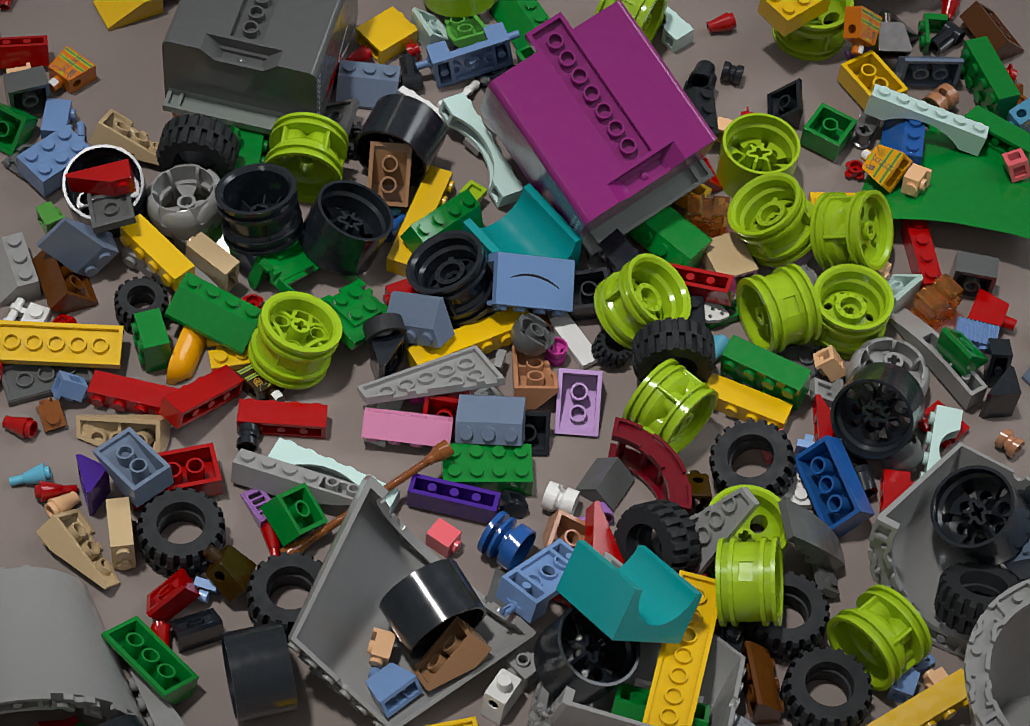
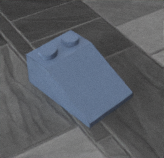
M63 217L37 242V246L70 270L89 278H93L119 253L111 232L104 231L94 234L92 226Z
M131 427L126 428L93 450V454L126 497H129V500L136 507H139L174 483L171 466Z

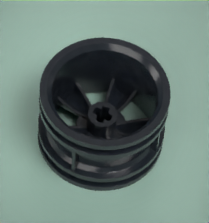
M270 163L249 164L232 170L218 182L215 188V199L221 217L223 237L227 246L233 251L247 256L272 255L289 248L301 237L304 230V222L298 202L297 184L294 175L288 169Z

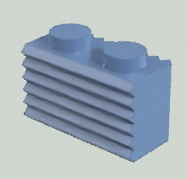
M961 316L958 317L954 330L961 331L983 354L985 353L988 338H998L1000 329L999 326L987 324L986 322L983 323L982 321L979 322L978 320H970L969 318L966 319L965 317L962 318Z

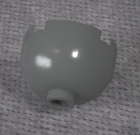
M528 313L526 316L520 315L511 329V340L519 353L527 356H538L546 352L555 341L553 331L549 333L546 329L548 324L532 313Z
M913 434L903 449L890 457L880 459L886 469L906 471L912 474L918 470L917 465L922 461L923 447L917 435Z

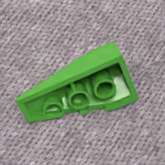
M477 15L468 17L445 16L446 34L455 46L463 48L485 41L483 28L487 26Z

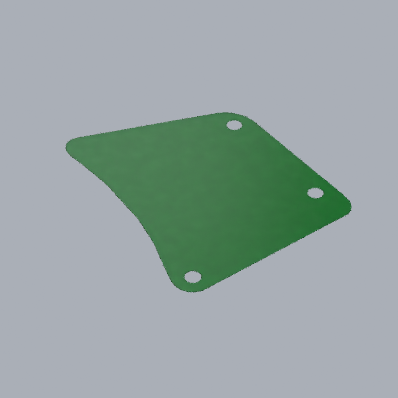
M928 124L930 129L925 131L920 165L932 170L928 188L920 191L916 198L901 193L902 176L892 192L889 193L869 174L862 190L880 191L888 201L893 219L958 223L1030 239V177L1012 183L1004 167L1001 153L986 145H983L978 156L959 150L945 133Z

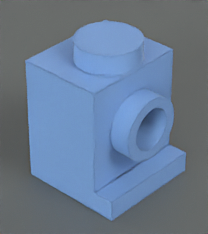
M59 370L51 391L55 399L59 400L61 396L67 401L72 402L76 400L81 402L82 399L87 397L88 385L84 377Z
M910 668L890 687L886 698L901 704L911 699L914 695L920 672Z

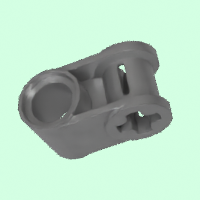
M862 111L852 139L853 146L861 150L867 149L878 130L881 120Z

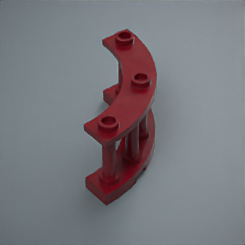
M615 417L611 440L617 441V444L610 443L608 457H619L629 472L640 478L651 489L657 500H670L672 503L675 502L680 505L681 510L685 509L690 513L692 506L691 484L686 475V468L676 452L656 433L653 435L644 430L643 426L638 423ZM626 445H629V446L635 448V449L638 450L640 453H638V452H636V451H634V450H632V449H630V448H627Z

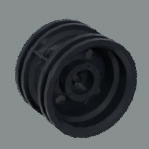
M452 230L436 234L420 244L410 256L406 266V278L415 294L443 297L452 327L472 323L484 316L493 307L488 306L487 301L492 300L494 267L488 262L487 254L479 239L472 233Z

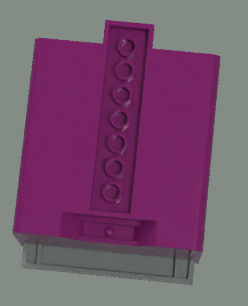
M621 0L614 2L574 29L561 12L526 33L524 37L535 53L487 85L480 108L481 113L529 183L582 237V246L590 257L602 250L598 244L615 229L618 228L626 235L714 176L703 159L717 141V137Z

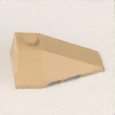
M110 109L100 119L88 141L93 146L108 144L121 147L129 153L135 154V158L139 161L159 165L156 158L159 143L150 141L147 137L148 134L144 130L139 132L133 127L134 122L113 109Z
M76 415V438L98 447L126 428L131 427L157 453L165 452L170 439V422L162 415Z
M79 508L53 514L36 531L42 543L49 550L102 588L108 589L120 583L110 561L103 558L100 552L103 549L101 543L95 542L92 536L95 532L92 525Z

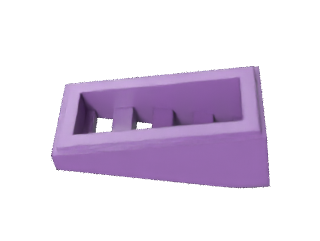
M251 489L240 495L257 526L261 529L268 520L265 516H261L264 514L263 511H258L257 509L271 499L266 492ZM258 493L260 494V496H257L251 500L249 499V497L253 495H256ZM263 499V502L253 505V503Z

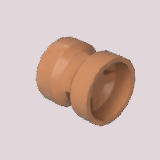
M1006 428L997 437L994 444L1000 449L1004 448L1006 454L1013 458L1023 448L1025 441L1020 437L1014 436V432Z

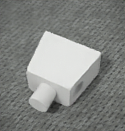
M502 668L485 691L479 714L500 725L523 692L522 679Z

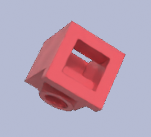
M1022 148L1002 154L1004 167L1012 183L1030 177L1029 162Z

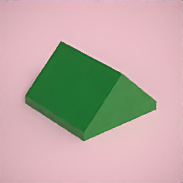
M947 327L942 328L935 348L963 377L989 361L961 331Z

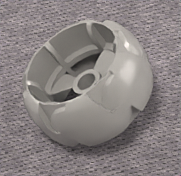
M196 164L176 165L165 172L159 173L147 188L145 205L150 222L162 235L175 237L178 240H189V238L195 237L200 232L206 235L213 228L216 229L221 224V217L215 199V188L221 179L211 169L205 170ZM200 194L202 196H208V198L206 200L196 201L193 195ZM178 198L177 206L164 208L170 201Z
M890 337L875 338L865 342L852 355L846 371V382L856 370L867 364L875 362L892 363L904 368L915 377L922 388L925 398L930 383L929 367H926L925 358L922 353L910 343L897 341ZM864 384L867 390L873 391L869 384ZM850 389L848 391L851 395L858 396L853 390ZM898 401L900 406L907 408L904 401Z

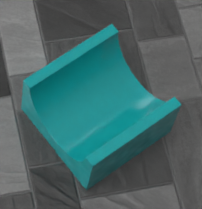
M530 183L523 187L521 196L513 208L497 222L483 228H479L470 218L463 222L462 231L472 233L479 239L487 254V260L490 253L505 252L575 260V270L578 269L582 237Z
M585 540L577 541L556 588L563 597L611 640L680 644L703 595L646 546L638 545L630 559L617 569Z

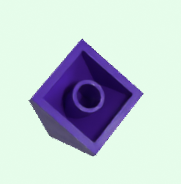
M77 454L79 480L89 516H92L111 491L109 474L100 463L82 454Z

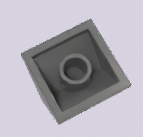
M619 457L597 458L575 490L580 491V496L591 502L599 500V502L606 503L614 512L634 483L635 478Z

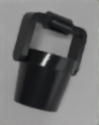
M708 60L699 61L685 82L683 90L696 86L713 91L717 80L715 65Z
M848 455L852 465H856L854 467L868 500L873 498L877 494L878 489L871 466L863 458Z

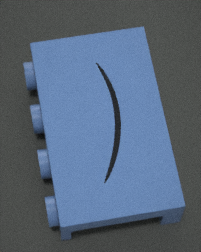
M505 252L489 254L488 262L494 263L492 300L487 301L488 306H494V310L500 311L507 310V307L513 308V312L521 313L526 312V309L533 310L532 314H545V311L552 312V316H564V313L573 312L575 260Z

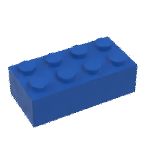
M825 435L795 456V465L818 517L833 530L837 537H842L875 515L841 439Z

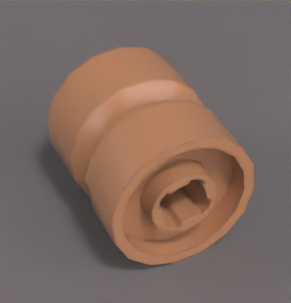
M943 83L925 96L922 101L949 111L959 103V95L953 86Z

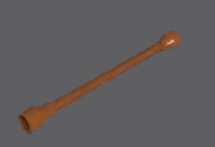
M445 439L442 440L419 463L410 467V469H407L391 480V482L383 485V487L389 492L392 489L394 490V488L425 469V467L431 466L436 462L445 461L454 455L453 449ZM347 511L340 514V516L338 515L333 521L328 522L326 526L324 525L321 529L316 530L309 537L307 536L304 539L302 538L297 542L279 549V552L294 554V551L301 552L302 555L309 548L310 544L312 545V542L315 543L317 539L319 540L329 531L331 532L334 528L341 525Z

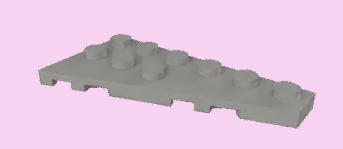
M477 345L359 385L357 386V391L366 405L502 386L505 385V378Z
M747 487L737 489L717 503L689 517L696 524L694 528L699 533L698 544H701L700 552H698L699 561L697 565H694L696 567L693 572L694 574L702 575L716 558L718 539L725 537L727 542H729L730 538L736 534L760 505L759 501ZM657 535L652 539V546L656 555L661 559L662 545Z

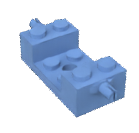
M500 22L483 28L485 41L458 48L449 52L445 40L426 46V60L415 62L417 71L429 67L439 89L513 65L510 41L520 38L519 31L507 33L503 23Z
M559 538L503 575L495 595L496 598L506 605L500 609V615L506 618L511 613L516 612L530 624L544 615L549 600L560 594L556 588L574 548Z

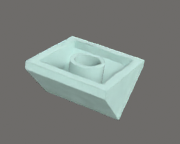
M416 7L412 9L411 23L417 27L418 40L425 50L426 46L444 40L448 48L455 46L447 37L446 27L438 16Z
M893 274L889 277L887 282L894 296V307L891 314L905 307L918 295L923 281L922 274Z

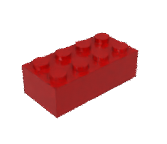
M213 442L158 453L171 466L174 483L163 491L168 489L175 491L176 488L182 487L183 490H188V488L196 489L197 493L202 491L208 494V497L223 494L222 478ZM149 499L139 507H136L131 502L133 511L143 510L142 508L147 502L151 503V499Z

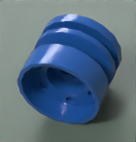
M501 511L485 528L478 542L477 550L482 554L486 553L489 559L497 556V564L507 571H511L522 563L531 550L536 539V531L525 524H520L516 527L517 519L510 517L507 512Z

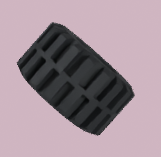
M142 276L139 279L138 277H133L131 281L127 279L124 281L125 285H119L118 290L114 294L115 315L119 325L124 326L125 331H132L131 323H134V313L160 308L164 324L167 323L168 318L164 314L168 308L169 296L166 287H163L160 281L156 283V279L152 277L147 279V276ZM139 303L150 304V306L146 308L133 307L134 305Z

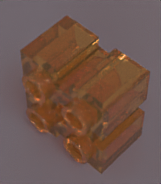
M688 193L684 218L710 238L721 236L726 233L730 197L713 195L712 199L705 198V194Z
M945 273L936 279L931 286L927 285L916 293L913 300L915 306L910 309V312L923 320L931 328L937 330L942 322L951 320L957 314L956 309L962 301L961 296L964 289Z

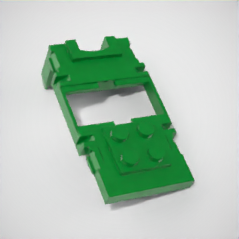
M298 239L292 246L279 253L256 256L248 277L249 287L255 290L261 281L271 276L270 283L280 292L295 291L289 286L290 284L322 268L305 254ZM357 275L343 276L350 284L339 289L338 292L340 293L334 296L329 294L321 298L339 316L343 327L340 340L351 350L366 343L362 329L363 324L374 316L387 313L388 309L385 303H381L373 295V289L368 288L365 290L367 284Z

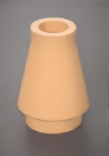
M72 491L49 499L44 508L47 515L51 517L53 514L71 510L76 504L80 503V499L77 493Z

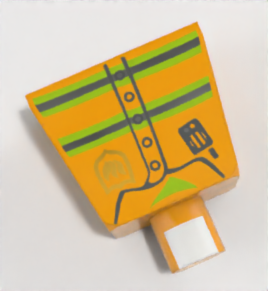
M880 144L876 145L873 151L865 149L860 156L861 160L865 161L862 169L889 193L892 192L913 162L905 153Z

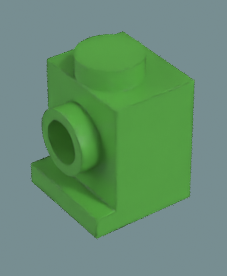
M51 201L44 202L35 207L37 220L45 234L65 217L58 207H54Z

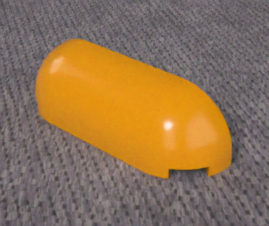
M185 326L183 327L169 361L166 383L168 385H177V382L187 378L190 379L194 375L205 349L206 339L208 338Z

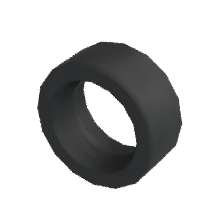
M384 313L367 320L362 327L366 343L370 346L371 340L399 334L405 336L406 334L403 318L398 313Z

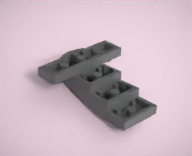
M783 498L778 502L787 541L794 543L795 550L803 554L805 562L811 563L815 582L818 585L817 589L823 590L826 596L834 599L840 595L834 571L845 564L843 550L837 535L816 515L804 507Z

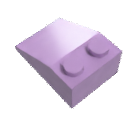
M558 369L559 389L558 393H556L554 434L598 437L603 371Z

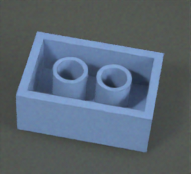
M65 124L16 156L18 172L46 197L62 186L63 174L70 160L80 151L90 146Z

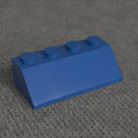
M906 118L884 120L881 145L905 153L913 161L911 165L913 163L921 165L926 123Z

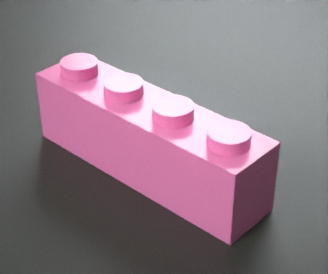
M365 407L361 437L366 438V441L369 442L387 440L389 444L400 445L401 442L410 443L412 447L421 448L423 445L432 446L433 449L436 444L444 439L448 443L451 442L453 417Z

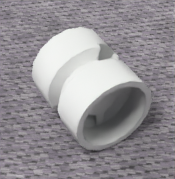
M550 481L544 493L541 508L550 512L561 509L573 515L578 504L580 491L569 487L565 490L563 485Z

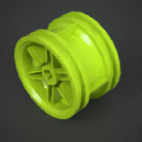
M783 172L763 174L746 183L732 198L727 213L728 222L736 235L744 241L752 258L758 264L766 267L785 266L800 259L812 248L810 219L814 206L806 199L803 189L791 175Z
M644 253L637 255L626 263L621 271L611 274L598 284L594 294V307L597 317L606 332L617 343L632 350V340L639 329H643L644 325L652 324L654 320L658 319L665 320L668 317H672V319L683 317L687 320L691 311V298L683 278L670 263L654 254Z
M852 263L839 264L825 270L817 278L814 285L821 308L822 331L819 339L812 343L822 346V349L832 345L843 360H850L854 352L860 349L865 342L884 337L886 325L894 307L893 291L888 282L879 273L863 265Z

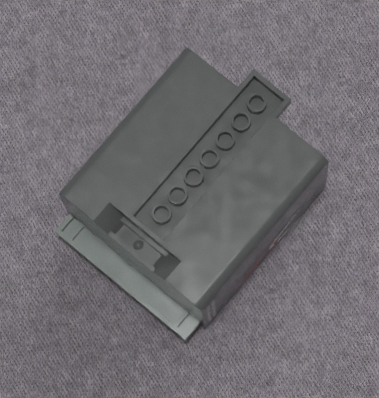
M180 0L162 43L165 100L162 105L163 111L181 115L200 114V116L204 117L207 115L211 119L222 121V124L269 135L274 122L286 114L310 112L324 116L339 73L340 60L344 59L357 22L358 0Z

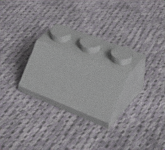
M19 232L1 237L0 307L15 303L18 297L24 300L40 297L39 280L23 233Z

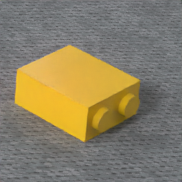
M393 6L356 27L355 41L360 46L369 47L373 58L379 64H383L405 51V45L411 43L410 39H412L413 44L417 43L418 39L417 27L410 23L403 13L396 10Z

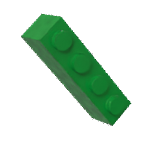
M979 105L964 115L967 119L980 122L989 127L984 145L1001 154L1022 148L1030 166L1029 132Z
M240 128V152L235 169L249 164L264 163L266 156H263V152L267 153L268 140L265 139L270 135Z

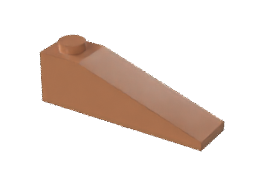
M512 342L513 397H526V410L537 409L558 393V376L555 371L552 372L550 363L543 358L542 354L538 356L521 354L515 349Z
M558 509L548 518L542 536L544 548L559 538L572 548H575L578 540L585 539V521Z

